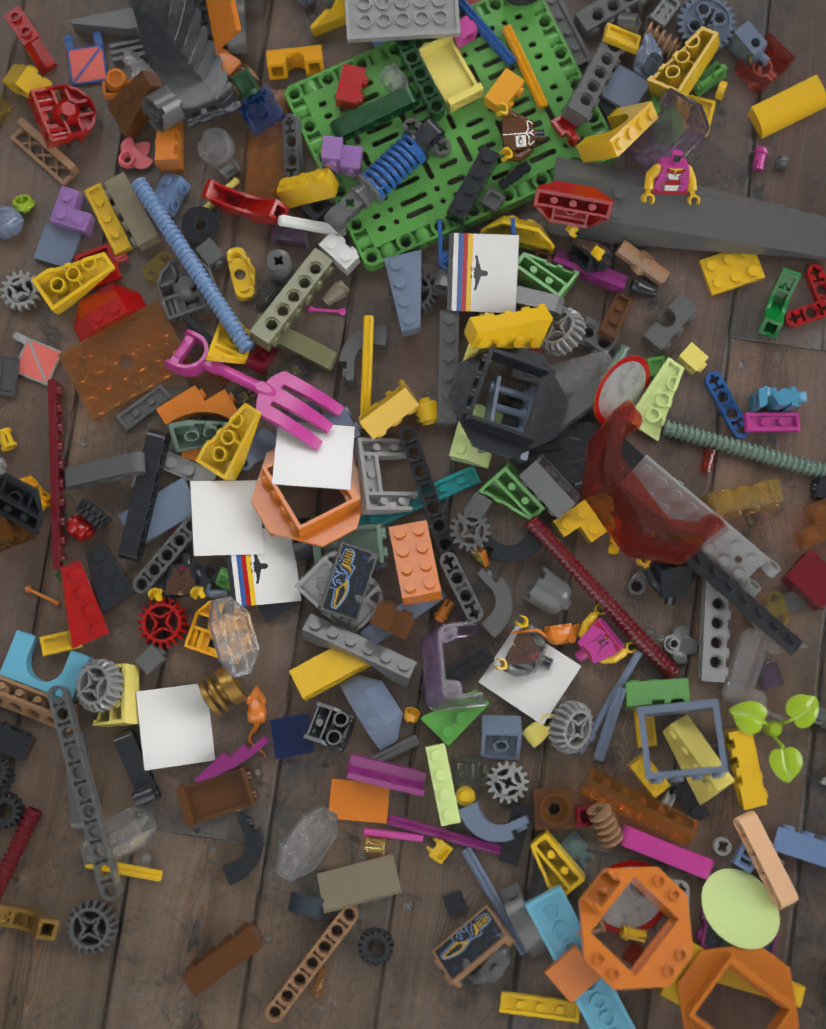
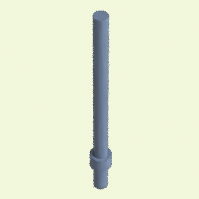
M636 650L593 721L594 724L591 728L593 731L590 733L591 738H588L587 745H583V750L578 751L582 755L590 742H593L597 736L595 733L607 715L615 687H623L640 660L642 653Z

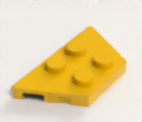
M219 321L205 360L245 364L250 350L240 353L239 348L235 346L236 343L232 341L233 338L229 337L230 333L226 332V328ZM244 327V331L248 333L247 336H250V330Z

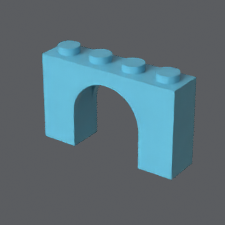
M17 630L1 668L0 675L13 681L21 682L26 686L37 688L44 693H48V690L53 686L64 685L69 688L73 702L77 701L78 698L75 696L78 692L74 690L77 684L74 681L79 679L77 674L82 673L81 667L86 666V662H92L94 657L78 651H71L62 673L52 681L41 680L32 669V657L39 642V637ZM58 689L55 696L61 699L63 696L62 690Z

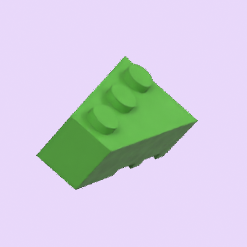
M525 252L518 258L517 282L526 288L564 297L575 284L580 274V271L565 269L560 264H557V266L546 262L545 259Z
M508 461L481 486L478 492L492 497L496 502L503 503L514 512L530 520L533 516L539 515L546 508V505L534 497V492L530 487L527 488L521 483V478L519 477L521 473Z
M688 678L651 679L640 682V680H629L623 686L626 689L624 710H634L637 707L690 702Z
M474 689L420 718L449 746L489 705V702Z

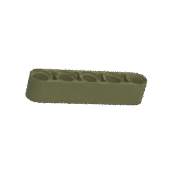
M260 313L258 314V316H257V318L255 319V321H254L252 327L256 324V322L259 320V318H260L263 314H260ZM271 326V327H268L267 329H269V330H275L276 328L273 327V326ZM292 329L281 335L280 342L277 345L327 372L332 371L340 356L332 349Z

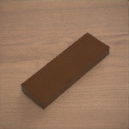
M616 292L596 334L614 342L633 299Z

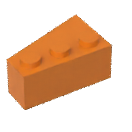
M183 120L166 131L158 132L156 130L155 164L162 174L165 172L172 174L184 173Z

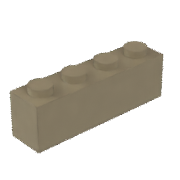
M122 172L105 181L107 189L104 191L109 200H114L115 205H113V208L118 216L122 215L124 220L121 223L126 232L130 230L132 234L130 239L134 247L138 246L141 251H144L161 242L139 198L131 188L125 173Z

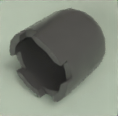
M543 566L541 568L542 573L536 572L527 585L529 588L528 593H523L522 598L550 615L558 614L562 610L566 611L572 602L569 600L571 597L570 585Z

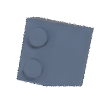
M482 715L480 759L519 760L522 738L521 716Z

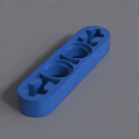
M710 372L704 378V385L731 435L735 439H744L749 433H744L743 431L742 435L736 432L738 426L739 428H744L743 414L720 373ZM711 377H712L713 379H715V378L717 379V382H716L715 384H714V383H711V384L709 383V380L711 379ZM716 386L717 388L720 386L722 387L721 389H718L716 392L713 391L716 389ZM718 393H725L727 401L720 402L717 398ZM728 409H733L736 412L734 419L727 417L726 412ZM738 419L740 420V422L732 426L731 423H734Z

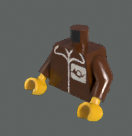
M502 102L496 105L500 109L496 112V116L500 117L503 115L504 117L501 120L503 149L499 153L504 155L501 161L521 162L534 151L535 142L545 141L544 130H533L532 120L508 109L507 104Z

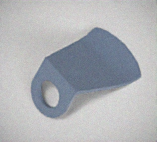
M262 428L253 437L246 458L248 465H244L243 470H250L255 463L265 459L267 452L276 448L277 437L270 430Z

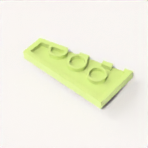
M668 357L625 420L656 442L660 438V432L665 424L666 416L671 407L672 399L677 390L684 367Z

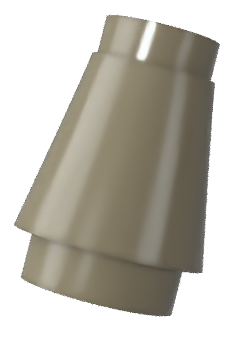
M342 280L336 281L322 299L330 306L347 297L350 290Z

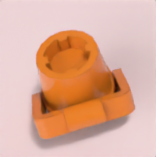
M114 68L109 70L106 80L102 81L104 99H114L132 79H128L126 74L120 69Z

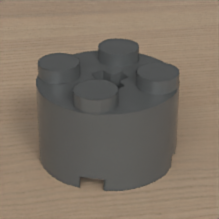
M163 85L141 100L144 115L148 113L150 117L149 123L158 132L166 131L184 120L181 98L178 95L174 96L166 85Z

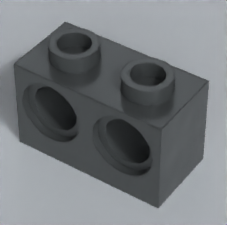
M587 316L585 319L587 328L585 330L590 331L592 337L582 336L583 341L578 342V345L591 350L595 357L605 359L620 336L617 335L615 341L611 342L597 335L596 333L601 324ZM605 341L608 347L602 348L598 342Z

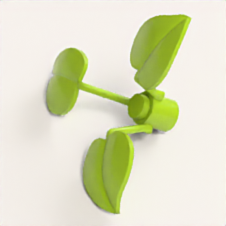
M804 694L790 697L786 702L785 711L791 718L779 722L765 721L767 710L759 702L745 701L732 706L729 712L742 732L755 734L762 729L765 735L772 736L773 740L778 743L781 749H773L770 752L769 763L779 779L786 783L791 782L800 772L803 758L797 749L793 747L785 748L778 739V736L782 733V725L794 721L798 728L811 726L818 716V699L815 696Z

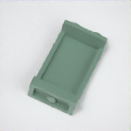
M382 523L358 525L356 531L323 548L313 545L314 563L316 564L326 552L336 549L338 542H345L377 553L376 563H385L386 558H389L388 546L385 547L384 539H387L386 527H383Z

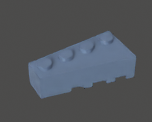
M422 250L384 258L402 337L420 333Z

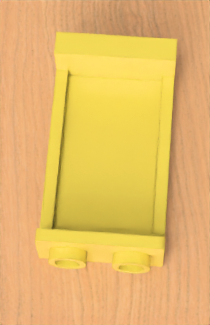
M453 37L437 38L430 43L426 42L421 45L418 51L450 113L483 97L484 88L481 82L477 83L456 47Z

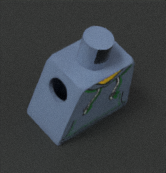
M750 21L745 22L734 32L728 50L747 66H751L756 61L761 67H764L770 61V58L764 53L767 41Z

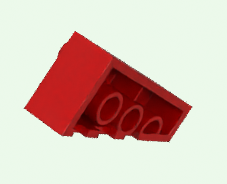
M76 559L59 566L70 647L73 649L109 634L81 562Z

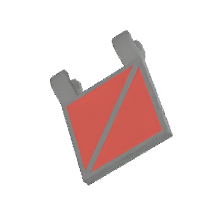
M14 332L12 338L24 344L18 357L20 359L19 375L48 386V379H52L63 352L18 332Z

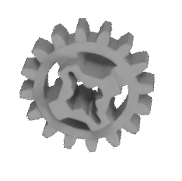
M22 270L17 275L13 271L12 277L6 276L7 282L2 281L5 287L0 289L4 293L1 298L14 311L17 308L20 312H23L24 308L30 311L31 305L37 306L36 300L41 301V298L38 296L40 292L31 281L36 276H32L30 272L25 274Z
M505 760L504 765L497 762V769L491 767L493 774L487 773V776L491 778V780L486 781L487 785H491L488 792L494 791L492 797L494 799L500 797V803L504 799H506L507 804H510L511 799L518 802L517 796L523 798L522 791H528V788L524 786V784L529 783V780L524 779L527 772L521 773L523 767L520 765L516 768V762L514 761L511 765H509L507 760ZM508 769L505 774L498 775V772H500L501 770ZM515 771L520 777V783L514 778ZM510 777V780L516 785L508 784L507 787H505V784L499 779L507 780V778ZM494 781L500 784V793L496 790ZM513 789L517 790L514 794L508 795L509 791Z

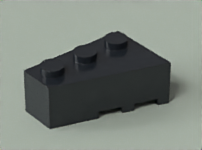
M101 543L86 553L101 613L107 614L137 593L133 589L131 580L106 544Z

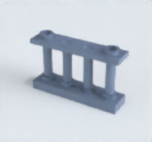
M500 376L493 378L487 385L488 397L484 419L494 422L495 411L515 416L520 420L518 428L504 426L524 432L538 387L532 386L522 392L501 386ZM501 393L521 399L523 402L522 409L518 410L497 404L498 394ZM478 449V453H479V454H482V453L486 452V451H483V450ZM529 451L514 457L512 463L521 464L526 462Z

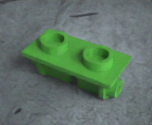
M716 61L703 71L692 88L696 96L700 97L727 77L726 70L728 68L726 64H719Z

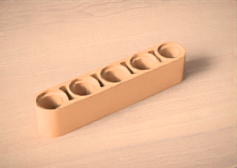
M749 810L734 818V826L776 908L781 910L798 901L797 892L757 814L753 810Z

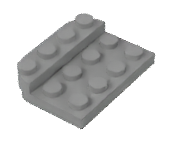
M336 549L323 554L322 558L294 586L317 608L321 604L338 551ZM371 576L357 621L351 620V623L340 621V616L334 614L332 618H328L335 625L356 634L372 618L379 602H383V591L380 584Z

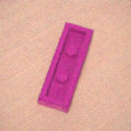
M799 412L743 413L744 433L801 431Z

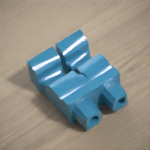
M764 386L748 396L749 412H757L764 406L769 412H777L779 410L789 412L793 408L800 407L801 404L807 402L806 391H797V386L783 388L779 391L776 388Z

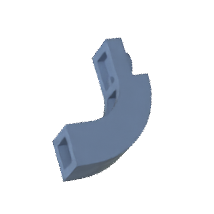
M479 802L458 810L463 822L471 832L491 842H505L515 839L513 830H516L518 833L527 829L526 824L530 823L528 816L525 815L507 824H495L485 817Z

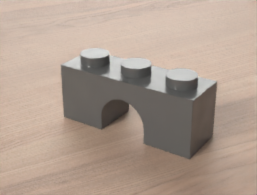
M679 294L665 311L672 319V326L663 327L655 322L644 334L641 341L657 354L661 350L665 352L672 344L670 340L674 336L678 338L684 331L682 326L686 322L690 324L697 316L694 314L697 307L682 294Z

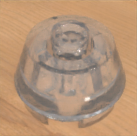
M222 128L205 130L200 143L198 142L197 144L200 157L206 163L213 166L230 161L235 153V144L230 135Z

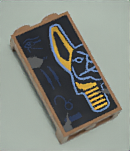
M486 905L432 952L436 957L434 959L436 965L446 973L444 975L446 981L450 985L454 984L460 988L462 986L460 981L504 943L510 947L515 940L496 912Z

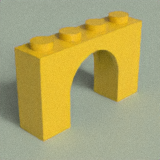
M652 101L616 108L607 117L612 128L611 131L587 136L576 146L583 163L620 156L658 119Z

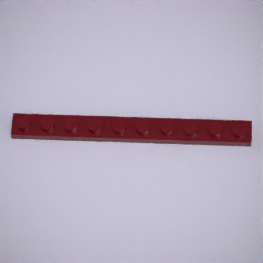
M48 379L52 569L59 571V566L63 565L66 560L68 561L67 554H65L67 536L64 535V527H66L67 520L66 516H64L66 499L63 497V490L65 489V479L63 478L65 461L62 459V452L65 450V444L62 440L64 423L61 422V415L64 413V407L61 403L63 386L56 379Z

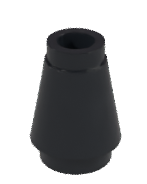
M633 277L628 288V292H631L632 295L655 298L658 287L640 277Z

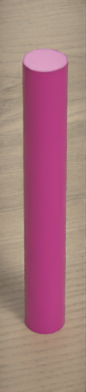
M365 828L364 836L423 842V835L418 833Z

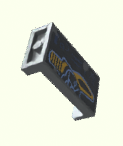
M338 542L335 561L321 604L318 605L317 609L322 610V615L332 618L334 614L340 616V621L351 623V620H358L378 554L345 542Z

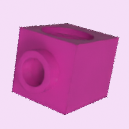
M467 15L460 19V37H453V41L458 49L476 39L477 26L473 20L470 21Z

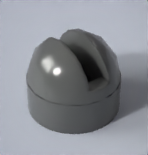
M779 155L776 157L775 167L786 171L789 156Z

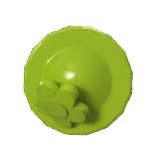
M26 194L18 195L12 201V208L23 214L28 213L35 205V201Z

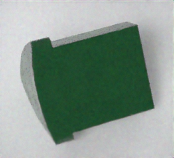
M247 67L230 77L239 91L241 99L257 93L260 89V86L256 83Z

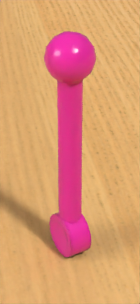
M312 305L307 307V311L310 313L317 311L338 313L341 316L346 315L345 308L335 310L314 308Z

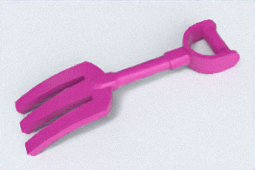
M190 329L184 332L185 338L170 359L164 361V365L168 369L186 377L197 376L206 370L255 392L258 395L256 409L262 412L261 418L285 430L313 450L319 449L323 442L320 438L286 414L272 407V405L274 404L300 417L327 434L334 424L316 410L283 390V388L303 396L336 417L344 409L341 404L314 386L286 371L280 372L271 377L267 382L241 373L225 365L224 362L207 361L205 357L209 346L205 338ZM195 343L204 348L203 356L197 362L188 365L182 364Z

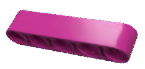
M623 825L621 830L623 838L619 842L620 845L708 880L714 860L628 825Z

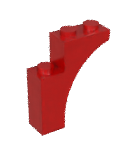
M207 179L201 197L225 213L242 215L254 224L278 225V217L287 215L289 210L288 206L277 199L262 198L242 193L212 179Z

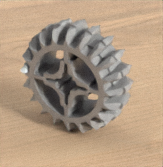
M563 307L561 318L559 320H552L540 346L541 349L551 356L556 355L558 357L561 354L566 355L567 351L572 352L574 347H578V342L583 341L582 336L586 335L584 330L587 327L584 318L571 307Z
M95 659L92 662H86V666L81 667L82 673L77 674L79 679L74 681L77 684L74 690L78 692L75 697L80 699L78 704H81L84 709L96 713L106 712V710L112 709L113 705L118 704L117 699L122 698L120 691L124 690L121 684L125 682L121 679L123 673L119 672L120 667L116 666L112 661H107V659Z
M575 700L565 701L564 704L559 705V709H555V714L551 716L552 721L548 723L550 725L548 730L550 736L548 739L551 740V745L558 751L572 754L583 750V745H587L588 738H591L590 733L593 731L591 728L594 722L591 721L593 715L587 705Z

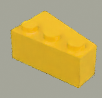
M403 379L398 382L400 384L398 388L393 392L387 391L385 398L378 403L375 402L358 417L360 424L373 440L376 437L380 438L385 435L388 428L397 426L401 423L404 416L407 414L411 415L418 409V400Z

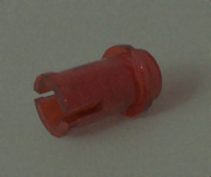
M705 448V451H702L703 458L699 471L711 473L714 458L717 457L716 450Z

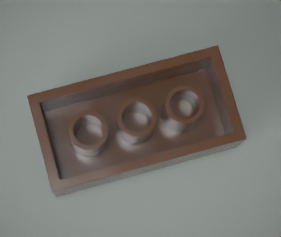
M245 921L237 927L234 935L227 934L220 940L217 947L212 945L201 955V959L196 957L184 968L185 972L181 977L195 997L263 947L266 938L254 921H251L249 924Z

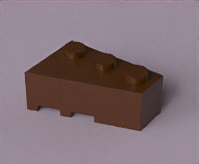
M141 70L107 105L125 137L140 138L142 134L140 131L144 123H147L149 120L148 113L145 115L143 113L141 100L163 86L156 72Z

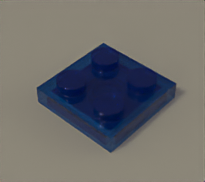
M268 84L257 93L240 102L241 108L239 110L255 137L286 117Z
M309 713L269 720L276 759L315 752L314 743L303 738L310 726Z

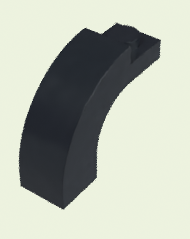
M529 530L525 537L514 545H503L489 536H486L489 540L487 543L482 542L484 549L487 551L493 550L490 558L505 563L523 561L535 554L542 546V543L537 541L538 538H534L533 533H529Z
M247 812L237 816L246 841L245 850L240 858L222 867L229 886L243 880L254 870L261 859L264 849L262 828L253 829L255 826L254 820L251 815L248 816Z

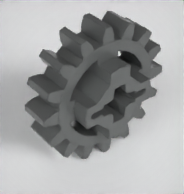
M464 510L463 516L458 513L456 514L457 520H451L454 526L448 527L450 531H453L449 537H454L455 540L452 544L458 543L459 550L465 547V552H468L470 548L475 552L477 551V546L480 549L484 547L482 542L487 543L489 541L486 536L491 535V532L487 531L490 524H485L486 517L480 518L481 512L474 515V510H471L469 514ZM468 519H474L476 522H469ZM458 524L461 528L459 535L457 533ZM474 526H476V528L473 529L472 534L469 533V534H466L465 536L463 535V534L466 533V531H467L468 529L473 528ZM480 527H481V529H482L481 538H480V535L478 534ZM463 540H470L472 543H466Z

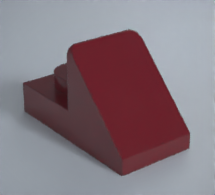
M258 345L247 358L245 365L253 371L267 375L278 349L272 347L270 351H267Z

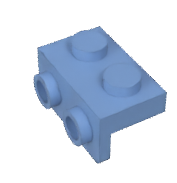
M164 173L155 190V194L170 216L175 217L191 185L180 175Z

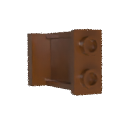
M243 766L215 777L177 788L176 792L186 826L190 827L197 823L256 805L259 795L257 789L252 787L251 780H253L251 770Z

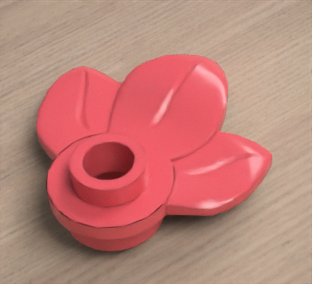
M131 137L126 138L120 146L122 153L118 158L122 168L142 170L152 165L153 160L148 157L150 152L149 142L135 144ZM126 159H131L129 163H125Z

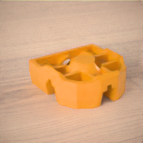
M225 598L208 601L196 611L184 647L240 666L253 629L251 615L244 607H235L232 616L226 615L224 613L227 602L232 604V602ZM199 615L211 618L207 629L196 626ZM237 628L247 631L244 642L234 639ZM228 634L230 636L226 640H222L223 635ZM210 640L218 644H225L223 651L209 647Z

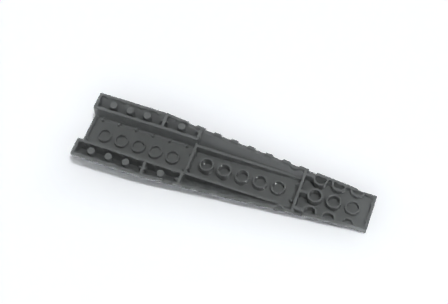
M556 157L553 182L563 181L595 187L614 200L610 219L587 229L579 228L576 233H579L581 239L620 245L626 240L633 246L826 259V216L697 185V191H695V195L700 198L699 205H696L695 197L691 199V205L687 203L686 199L690 195L689 192H687V195L653 194L655 197L653 204L648 203L649 196L646 198V203H642L640 197L645 193L644 182L646 172ZM546 219L544 230L547 234L570 237L569 233L565 230L567 225L552 223Z

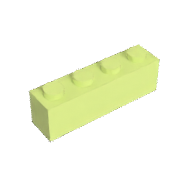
M445 743L425 746L441 826L460 823Z

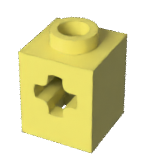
M691 342L676 361L693 375L696 371L700 373L706 367L707 363L705 361L709 357Z

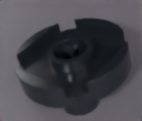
M195 206L188 209L183 215L181 228L184 236L190 242L201 245L207 239L211 238L213 240L216 237L219 222L216 214L211 209ZM197 220L199 222L204 221V230H197L195 228Z

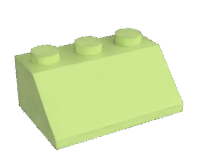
M476 404L473 415L484 418L486 407ZM495 411L494 422L501 424L503 414ZM458 421L449 457L453 461L488 469L492 453L484 452L479 454L478 449L472 447Z

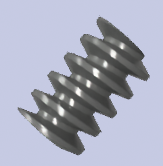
M281 249L271 251L267 256L266 262L272 278L278 283L288 282L294 274L289 254Z

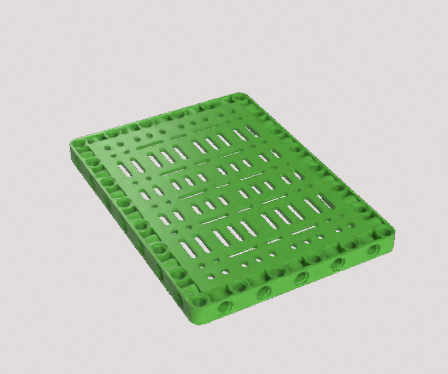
M481 0L470 5L489 28L493 27L495 29L493 32L510 52L511 49L502 33V28L506 25H502V22L512 26L547 99L554 118L560 116L574 91L572 87L577 86L582 74L545 0H538L525 6L512 5L506 0ZM492 7H497L498 10H493V9H491V8H492ZM459 10V18L461 19L464 15ZM518 15L522 16V18L519 20L515 19V17ZM540 24H546L547 27H542ZM527 27L528 30L523 32L521 28ZM482 36L458 50L461 55H467L466 58H463L467 66L474 68L484 88L483 97L475 100L473 104L452 113L449 112L445 105L444 117L436 122L445 130L444 136L451 144V151L446 158H439L427 150L429 154L427 163L434 178L429 179L423 165H418V168L413 170L411 175H407V179H402V183L416 176L420 178L418 181L398 190L391 189L392 192L387 194V200H383L381 204L374 201L368 209L364 208L346 226L353 245L359 252L363 266L368 271H376L385 267L384 258L423 250L438 243V231L435 230L438 226V219L442 220V227H444V231H442L443 241L449 238V233L463 232L535 199L537 186H540L536 183L537 181H543L545 184L553 182L556 157L582 161L576 146L572 148L568 144L566 136L560 138L551 127V121L545 109H538L525 81L524 93L520 98L516 97L513 103L526 97L530 100L511 110L520 115L530 110H535L536 113L526 118L532 120L533 124L541 122L542 125L533 130H544L545 138H549L550 141L535 147L531 155L521 162L507 160L498 164L472 210L476 211L478 215H469L464 226L447 218V209L454 199L453 195L457 193L464 180L451 186L448 185V182L460 176L466 177L479 154L478 149L493 142L495 146L489 149L498 154L503 149L502 136L495 121H500L501 123L504 117H497L495 112H490L484 105V97L498 79L489 80L488 77L510 67L504 61L487 68L482 67L484 64L500 58L492 47L480 52L474 51L476 48L487 44ZM437 38L430 40L413 39L417 49H419L424 43H430ZM395 40L357 55L286 88L285 98L291 114L297 115L301 119L302 137L317 169H323L321 163L323 136H334L329 126L330 123L336 118L353 111L344 108L345 112H340L342 108L336 107L334 99L343 64L366 67V76H369L368 82L372 81L373 84L363 89L364 98L375 93L379 94L378 97L363 103V105H359V108L406 85H411L417 95L412 82L403 86L399 85L400 82L409 79L406 70L397 74L393 72L403 67L398 54L394 55L391 53L396 51ZM406 43L400 44V46H403V47H405V46L408 45V44H406ZM535 43L536 46L531 48L529 44ZM541 55L542 58L537 60L535 56ZM556 55H561L563 58L559 59ZM415 59L408 60L411 63L416 61ZM516 62L512 66L515 69L512 72L524 79ZM547 67L548 70L543 72L541 68ZM417 75L416 78L422 79L424 76ZM328 80L332 81L331 84H325ZM556 85L557 89L551 90L550 87ZM431 91L424 92L426 95L432 94ZM294 95L299 96L297 99H291ZM562 97L563 101L557 102L556 99ZM418 98L420 104L416 108L404 113L406 119L415 118L422 122L430 118L426 110L417 114L413 113L414 110L423 107L420 98ZM322 102H326V103H327V104H326L325 106H323V107H320V106H319V104L322 103ZM598 106L591 110L593 113L591 119H594L596 122H584L580 128L578 127L574 130L583 139L587 136L610 131ZM439 107L432 108L434 111L441 110ZM328 114H331V115H332L331 118L325 119V116H326V115H328ZM447 115L452 117L456 129L450 127L446 119ZM398 116L390 120L393 123L391 126L367 135L366 132L358 135L361 141L359 145L355 143L353 138L344 143L349 146L363 147V153L367 154L372 164L381 154L390 149V146L395 144L396 140L402 139L404 133L403 123ZM479 118L483 119V122L470 128L466 127V124ZM415 125L408 126V131L415 130ZM309 127L314 128V130L311 132L306 131V129ZM485 130L489 131V134L481 138L472 139V136ZM393 134L399 135L397 138L377 147L372 146L373 143ZM457 138H462L472 158L471 162L466 160ZM567 144L568 148H564L563 145ZM443 145L442 147L439 146V151L445 149L446 146H445V145ZM556 151L555 154L533 164L529 162L531 159L546 152ZM500 154L499 159H502L504 155ZM616 158L593 161L591 163L611 165ZM364 160L362 161L361 174L364 173L366 168H369ZM452 160H457L456 164L451 165L445 169H440L441 165ZM525 161L531 166L530 172L526 175L524 174L522 178L513 185H509V188L504 191L498 186V181L502 178L495 181L492 180L493 176L504 171L510 173ZM340 173L334 175L339 183L337 193L345 192V195L342 197L336 195V197L332 198L334 205H337L350 193L349 189L352 186L355 187L358 184L356 178ZM436 187L440 188L439 191H435L434 189ZM489 187L504 196L512 198L510 201L504 200L496 214L479 204ZM422 193H427L426 197L404 207L400 205L404 201ZM444 199L446 203L442 204L440 201ZM433 206V209L411 219L406 217L424 207ZM392 208L393 212H388V209ZM376 214L380 215L378 219L372 218ZM398 220L399 224L395 225L394 221ZM354 224L361 225L357 230L352 228ZM385 226V231L380 232L378 230L380 227ZM404 241H408L411 245L403 247L401 244ZM369 257H375L377 259L373 263L367 261Z

